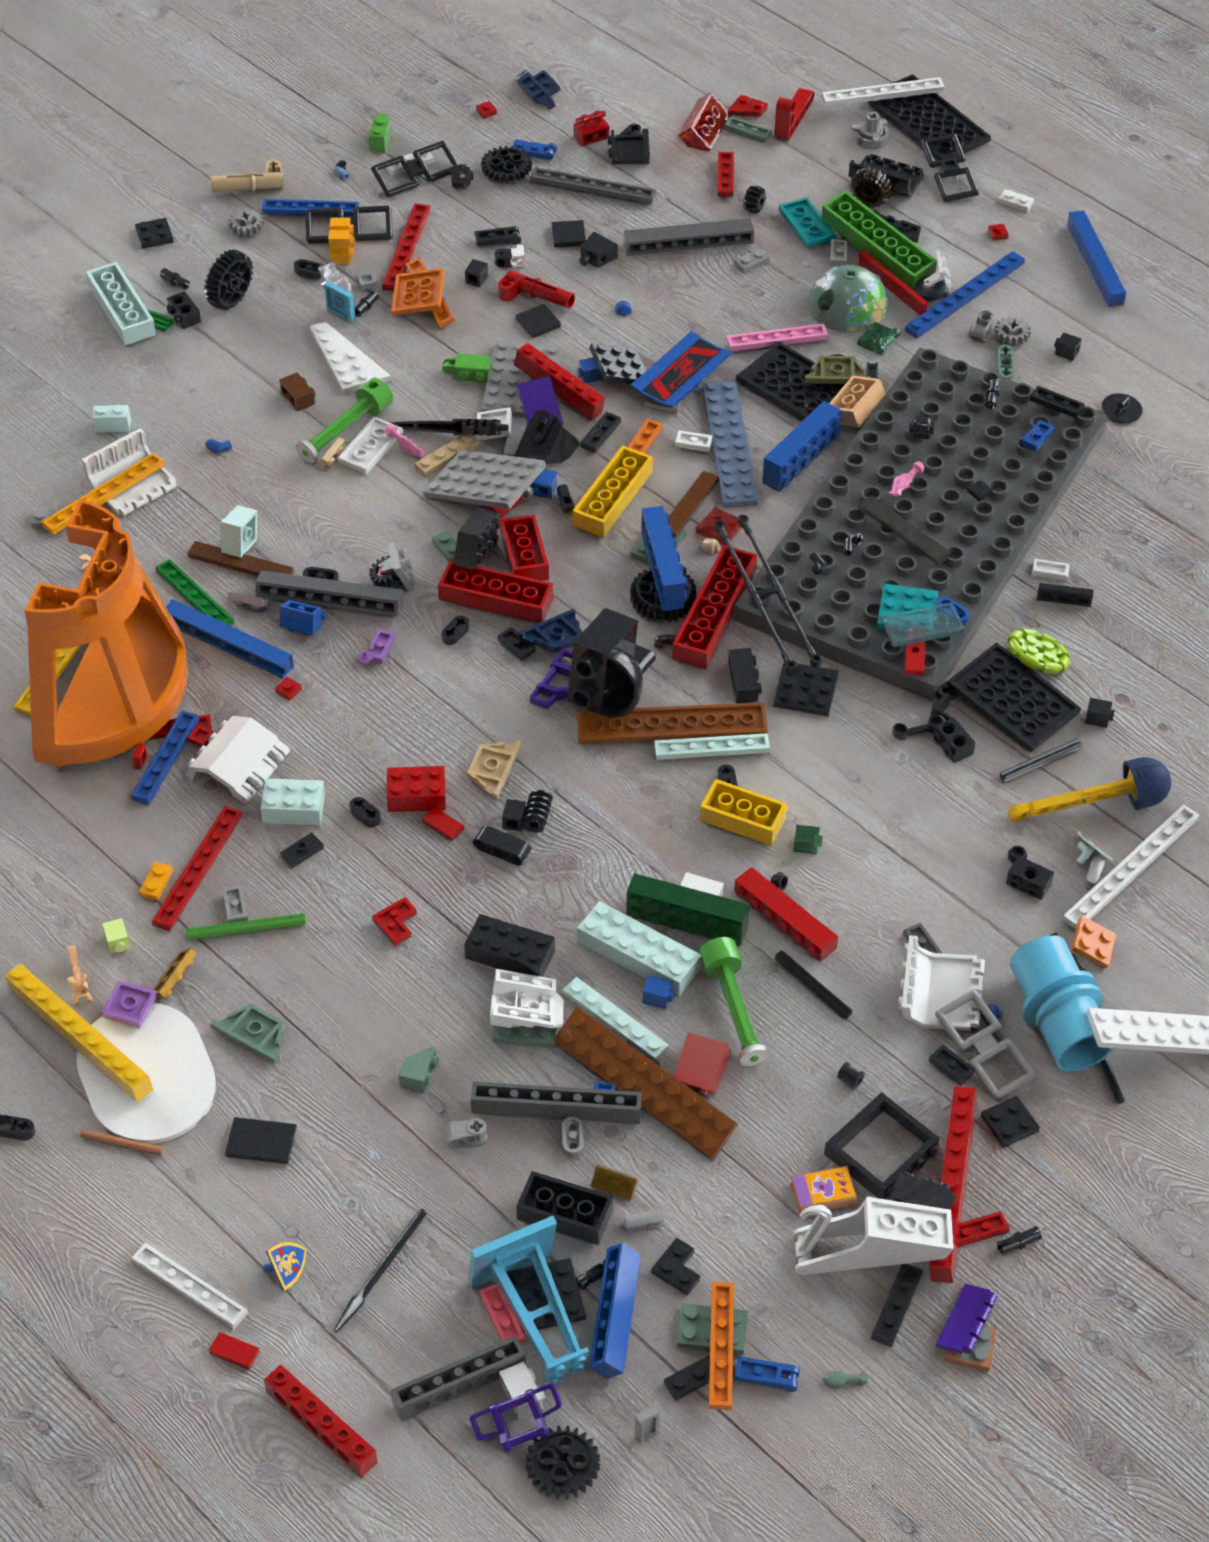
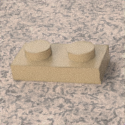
M341 437L337 438L322 457L317 468L324 471L327 466L331 467L335 461V455L339 456L344 449L342 447L344 439Z

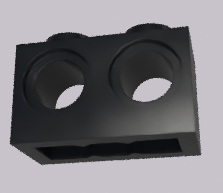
M185 291L167 297V311L170 315H173L175 322L180 324L183 329L201 323L200 311Z
M955 717L935 725L934 741L942 747L946 756L950 757L954 763L974 755L976 742Z

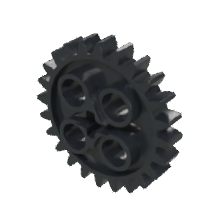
M505 145V148L499 146V149L493 148V151L488 150V154L485 153L481 161L482 172L489 179L494 178V182L500 180V183L503 181L508 183L511 180L514 183L515 179L520 181V177L525 179V175H529V171H532V160L529 153H525L524 149L520 151L519 147L514 149V146L508 148Z
M558 1425L556 1432H553L549 1427L548 1436L540 1437L541 1440L534 1438V1446L529 1445V1453L525 1455L527 1461L525 1468L529 1470L527 1477L528 1479L533 1478L532 1486L539 1484L538 1489L540 1493L546 1489L547 1497L551 1496L552 1493H556L557 1500L561 1494H564L566 1500L569 1498V1493L578 1497L577 1490L586 1493L585 1485L592 1487V1479L598 1478L596 1471L600 1470V1464L598 1463L600 1462V1455L597 1454L598 1447L593 1446V1439L586 1440V1432L578 1435V1428L570 1432L569 1425H567L565 1431H562L560 1425ZM562 1445L570 1446L569 1449H561L560 1447ZM543 1458H550L551 1461H550V1462H543L542 1459H543ZM582 1462L584 1465L577 1467L574 1463ZM558 1475L565 1476V1479L558 1480L555 1477Z

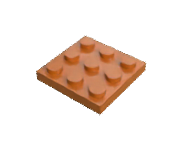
M436 268L396 274L391 310L393 316L441 309L444 269Z

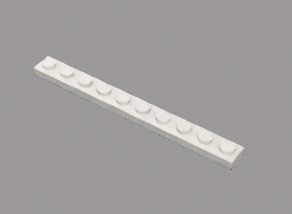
M1183 804L1065 913L1063 921L1076 930L1078 919L1081 916L1091 920L1198 820L1199 814Z

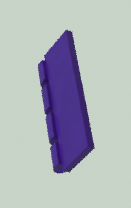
M965 1283L937 1340L936 1347L960 1354L962 1352L971 1354L991 1313V1309L998 1298L997 1294L989 1289Z

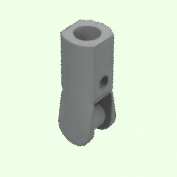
M1094 855L1084 882V887L1087 890L1093 889L1098 882L1106 861L1101 856Z
M656 1210L624 1215L626 1231H634L646 1228H660L664 1224V1214L662 1211Z

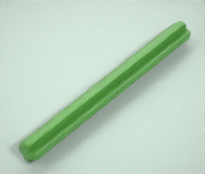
M304 913L187 928L186 935L188 940L300 926L306 924V916Z

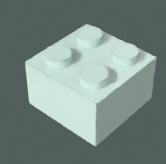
M237 505L221 521L220 545L222 553L241 558L257 541V510Z

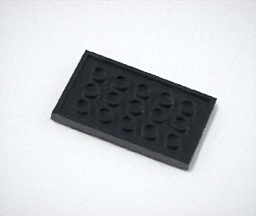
M778 342L736 375V381L802 420L823 401L830 403L845 385L805 383L806 374L808 375L811 372L812 366L816 363L781 342Z
M997 642L947 681L949 688L1030 752L1034 751L1081 711V707L1031 668L1022 664L1018 658H1015Z

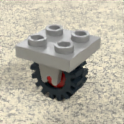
M395 542L388 544L390 556H387L386 559L383 556L380 561L379 559L376 560V564H372L373 568L369 569L371 580L375 586L395 588L394 585H399V582L402 581L408 592L414 590L413 582L415 577L412 571H410L412 568L410 560L408 558L405 559L402 548H398Z

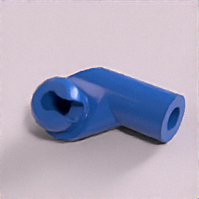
M209 439L205 443L207 449L215 453L232 448L229 440L220 443L214 439Z

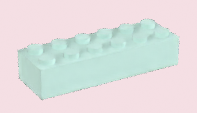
M117 262L86 271L88 286L124 345L156 335L153 318Z
M601 901L596 904L577 928L578 943L645 979L648 976L672 981V990H675L674 994L678 997L701 969V954Z

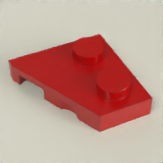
M740 95L727 110V115L732 116V113H742L741 116L761 117L768 109V103L746 95Z

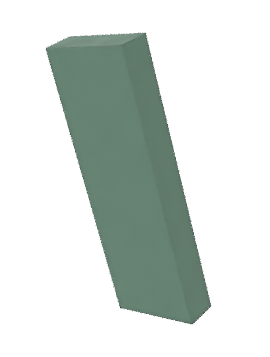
M730 117L724 124V130L766 143L772 135V130L734 117Z

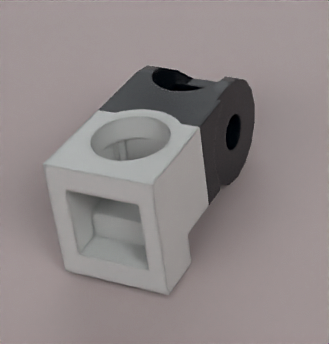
M517 245V248L508 250L497 249L494 253L495 265L499 268L525 267L523 245Z

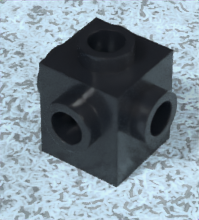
M458 164L457 167H451L452 185H458L459 188L471 185V180H474L473 171H470V167H467V164Z

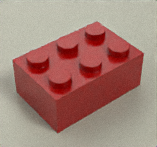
M445 766L387 768L388 812L430 811L434 807L439 810H446Z

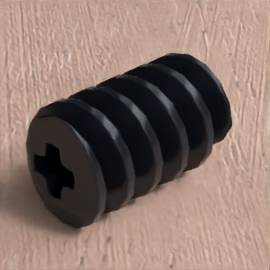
M534 790L529 794L522 819V825L527 831L533 833L544 831L553 801V796L548 791Z

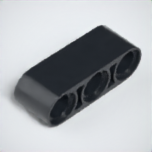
M487 825L482 826L472 841L478 850L517 866L523 864L532 850L530 844L526 841Z

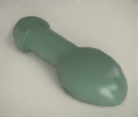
M833 1371L826 1374L823 1381L831 1388H841L845 1384L860 1383V1385H864L867 1383L868 1377L865 1373L844 1374L841 1371Z

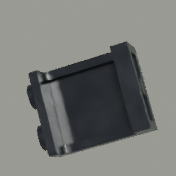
M648 128L642 129V134L614 135V130H611V136H608V145H611V148L608 149V157L612 158V164H649Z

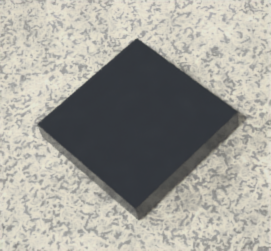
M583 220L551 222L554 247L581 246L586 241Z
M545 304L516 314V320L532 338L561 327V322Z

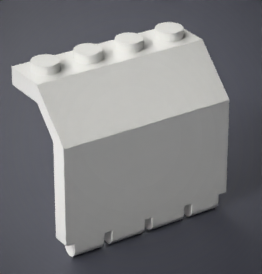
M140 428L82 459L84 473L93 489L151 454L146 444L145 432ZM162 467L112 498L106 504L117 515L125 516L134 511V507L138 509L149 503L148 498L153 501L164 495L163 491L167 493L177 488L176 479Z
M909 936V943H905L904 948L907 961H903L902 966L905 979H901L900 984L903 997H899L898 1008L902 1009L904 1018L924 1028L944 1029L935 1016L937 1010L971 990H976L982 998L980 993H982L984 977L981 975H984L985 960L977 959V955L931 953L919 946L918 936ZM973 999L945 1015L955 1030L971 1031V1027H979L980 1012L978 1011L980 1009Z

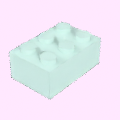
M265 778L261 803L262 822L271 824L321 825L325 799L323 781Z

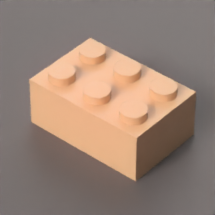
M852 376L829 404L841 409L840 425L859 428L879 405L886 393L880 379Z

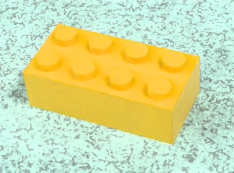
M718 779L714 780L700 806V821L770 846L773 845L787 815V803Z

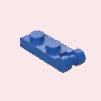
M515 139L513 144L514 149L519 147L520 151L524 149L525 153H529L531 157L552 160L557 150L555 143L547 145Z
M738 1356L734 1381L783 1388L786 1391L795 1392L798 1388L796 1379L799 1377L800 1368L790 1364ZM781 1374H786L788 1376L787 1379L781 1378Z

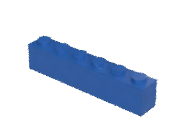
M624 1243L607 1248L589 1368L607 1379L624 1373L641 1254Z

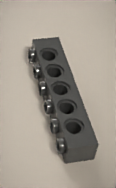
M511 1337L391 1389L393 1405L401 1421L499 1379V1372L523 1361L526 1364L525 1352L517 1337Z

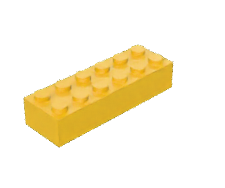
M622 445L573 509L572 526L604 538L652 474L653 457Z

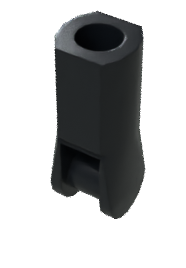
M867 362L866 371L867 376H870V378L878 379V362L875 364Z
M566 484L558 485L556 490L563 513H566L567 510L573 511L575 507L568 486Z

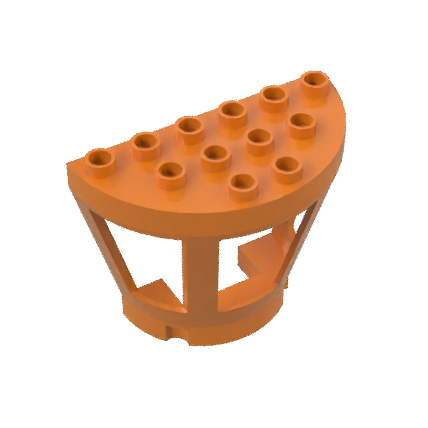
M79 499L66 525L69 543L93 547L95 552L77 589L38 582L24 610L28 627L31 731L35 762L53 764L57 767L111 758L149 739L169 721L177 710L183 698L188 679L186 649L181 631L133 553L129 533L121 531L119 518L100 505ZM89 643L57 711L55 649L71 648Z

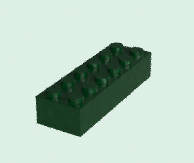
M634 873L627 889L626 915L634 919H642L653 924L664 925L671 929L686 931L690 934H697L709 939L728 937L733 939L737 946H741L748 928L749 904Z

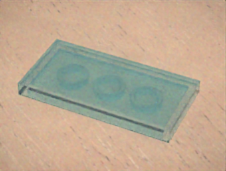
M953 603L882 616L881 619L893 647L963 634L965 632V628Z

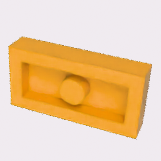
M154 862L139 891L140 897L159 901L173 873V866Z

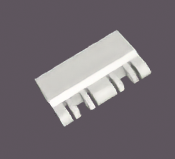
M232 716L228 721L224 720L218 728L220 731L217 734L214 732L208 740L209 744L201 747L197 753L199 756L196 760L194 758L190 760L186 766L188 771L185 776L192 780L196 772L208 773L229 788L233 797L243 804H248L256 794V790L246 781L256 788L262 787L265 783V778L268 779L277 768L276 762L272 761L268 756L277 762H282L290 752V749L278 740L275 734L253 718Z

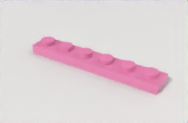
M824 324L727 335L726 341L729 350L739 351L772 347L778 342L788 345L828 340V333Z

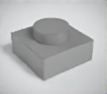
M373 272L357 275V281L361 290L377 287V281Z
M49 509L31 511L32 528H42L41 522L50 517Z

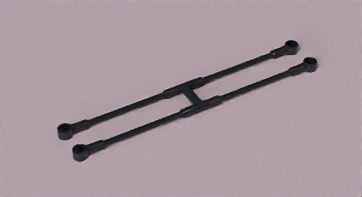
M744 514L739 515L738 525L749 536L773 587L756 591L753 583L749 580L729 541L724 521H715L714 531L719 533L721 539L725 541L746 583V588L756 607L760 610L781 651V656L786 664V672L795 673L797 663L785 651L760 597L776 593L787 609L806 646V651L810 657V665L819 667L822 658L816 654L813 646L809 644L787 601L788 598L778 579L772 573L752 534V529L748 524V516Z

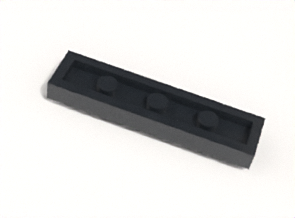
M908 1264L901 1265L871 1335L872 1340L889 1347L893 1346L923 1275V1270Z

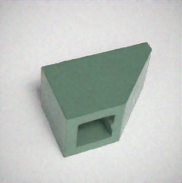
M436 1047L427 1048L405 1058L399 1073L400 1087L424 1093L426 1085L429 1086L431 1084V1072L433 1068H437L439 1056H436Z

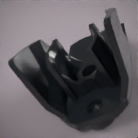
M540 410L533 415L527 425L514 457L545 460L546 464L562 463L570 458L580 443L569 431L563 428L558 417L545 410Z

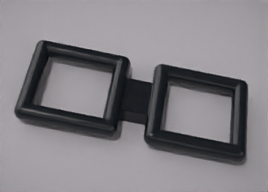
M956 134L921 141L929 166L931 168H942L943 172L935 173L934 179L944 202L979 195V190L970 168H960L958 163L965 162L966 157ZM952 141L958 157L934 161L928 145ZM965 174L971 191L948 195L941 178Z
M442 140L413 151L412 155L415 158L413 160L406 161L405 157L401 155L373 165L371 171L385 195L390 197L419 186L417 179L419 175L424 174L428 181H433L451 174V167L431 174L420 155L442 148L453 167H457L459 163L447 143ZM401 163L412 182L389 189L379 170Z
M389 205L354 207L353 216L344 217L342 208L307 209L305 211L306 241L308 243L329 242V236H312V215L337 214V218H350V223L354 225V238L357 241L393 238L392 208ZM385 212L386 233L361 234L360 213Z

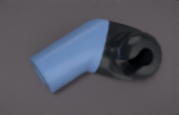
M339 160L335 167V173L343 180H347L349 178V174L345 171L347 163L344 160Z

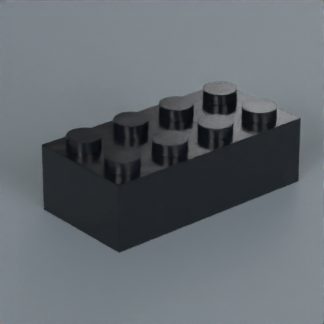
M479 507L459 529L454 565L475 570L479 564H482L483 559L487 558L488 553L492 552L493 547L498 544L499 540L497 529L500 527L501 519L499 518L498 511Z
M479 914L464 944L465 959L501 970L543 977L555 952V937Z
M531 1171L516 1206L517 1220L534 1224L554 1216L557 1222L555 1232L599 1245L613 1211V1196Z

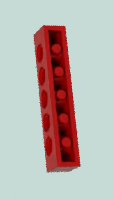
M281 1364L264 1379L266 1392L360 1478L378 1463L376 1450Z

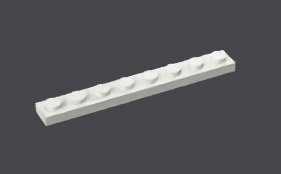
M939 77L822 92V100L825 107L847 105L850 103L944 92V85Z

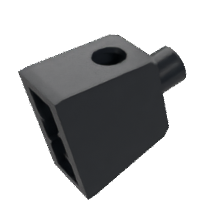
M593 232L581 245V258L579 261L583 266L591 264L599 268L618 257V244Z

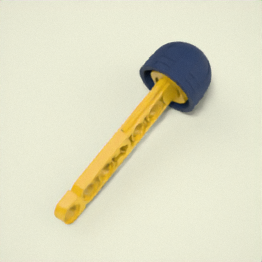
M1148 757L1131 759L1123 762V780L1010 807L1008 813L1010 820L1017 821L1126 794L1133 808L1139 810L1157 805L1167 797L1171 788V776L1167 767L1156 759Z

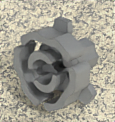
M877 112L867 113L865 122L852 125L857 145H861V139L862 148L866 149L886 145L889 139V130L886 127L888 121L880 119Z

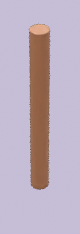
M84 1129L80 1133L81 1138L162 1155L164 1151L162 1146Z

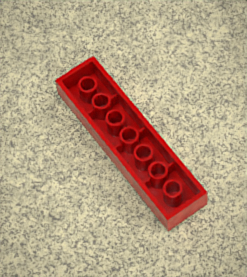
M723 545L672 644V659L707 669L734 615V605L747 589L746 583L726 545ZM733 548L751 581L757 570L758 554Z

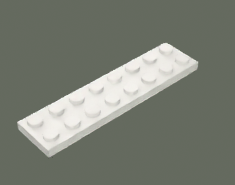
M1089 1008L1086 1011L1098 1047L1209 1054V1016Z

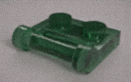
M874 322L858 339L857 345L882 355L886 351V347L900 336V331L896 328L890 329ZM885 336H888L881 344H879Z

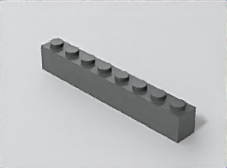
M751 218L624 231V246L627 256L754 243V228Z
M261 570L255 581L256 597L283 601L292 600L305 604L398 616L403 606V590L263 570Z
M473 1082L471 1113L565 1119L574 1116L580 1120L640 1124L642 1092Z

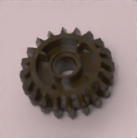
M863 167L860 170L858 169L851 178L849 186L851 188L850 191L853 192L852 196H855L856 199L867 206L871 205L873 208L875 206L880 207L889 200L892 193V183H890V178H886V174L881 173V170L876 171L875 168Z

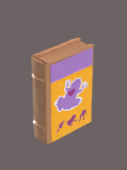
M847 1166L791 1176L792 1182H790L799 1215L804 1209L814 1205H823L830 1211L857 1206V1195Z

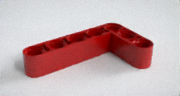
M798 88L792 100L783 97L778 98L774 136L787 140L792 138L814 100V91Z

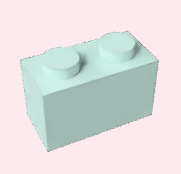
M128 405L94 406L92 418L95 433L130 432L131 417Z

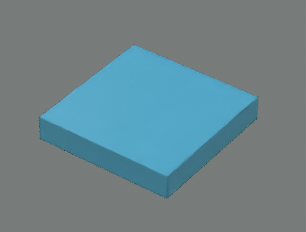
M327 281L324 284L327 310L352 323L355 321L353 294Z

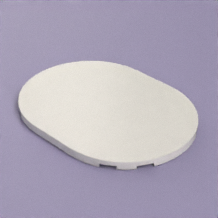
M153 1003L141 1028L100 1017L91 1025L149 1076L154 1089L137 1103L83 1054L77 1051V1069L93 1114L105 1130H108L117 1137L155 1144L173 1140L193 1129L203 1116H206L213 1104L212 1101L216 1092L215 1072L200 1034L187 1016L172 1007Z

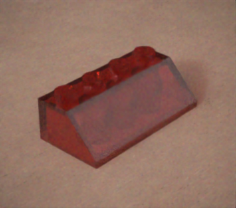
M710 92L697 101L678 136L688 147L709 152L731 114Z

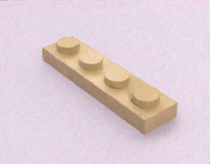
M471 434L461 435L415 462L414 467L423 476L427 477L447 465L460 450L470 451L479 446V440Z

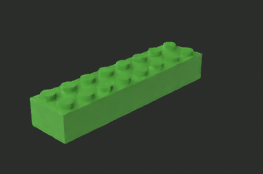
M846 190L822 206V221L858 249L866 251L912 290L915 289L916 284L921 279L931 276L936 272V259Z

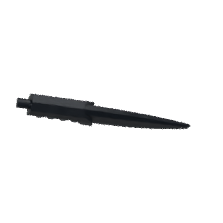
M454 418L452 421L389 422L407 430L453 433V436L479 434V436L500 435L502 431H508L509 429L508 424H501V420Z

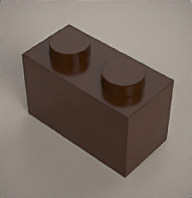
M298 372L279 379L281 393L297 412L315 404L314 397L316 394L314 389L309 387L305 378L301 377Z

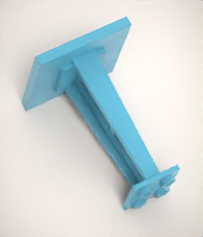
M554 1216L471 1250L468 1283L471 1289L495 1280L545 1366L543 1377L545 1383L549 1381L552 1383L557 1382L569 1372L575 1374L583 1370L589 1353L587 1347L581 1350L579 1348L545 1257L550 1256L557 1226ZM532 1263L548 1304L529 1312L506 1272L517 1270ZM548 1313L554 1315L568 1349L566 1355L560 1358H554L551 1355L533 1322L534 1319Z

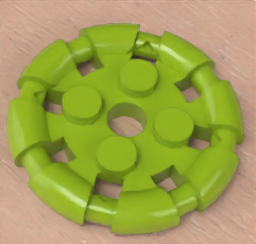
M1020 629L1013 631L1008 637V648L1015 658H1019L1022 664L1033 670L1038 669L1042 673L1057 674L1064 672L1070 665V655L1062 644L1059 645L1056 639L1043 632L1039 634L1033 629Z

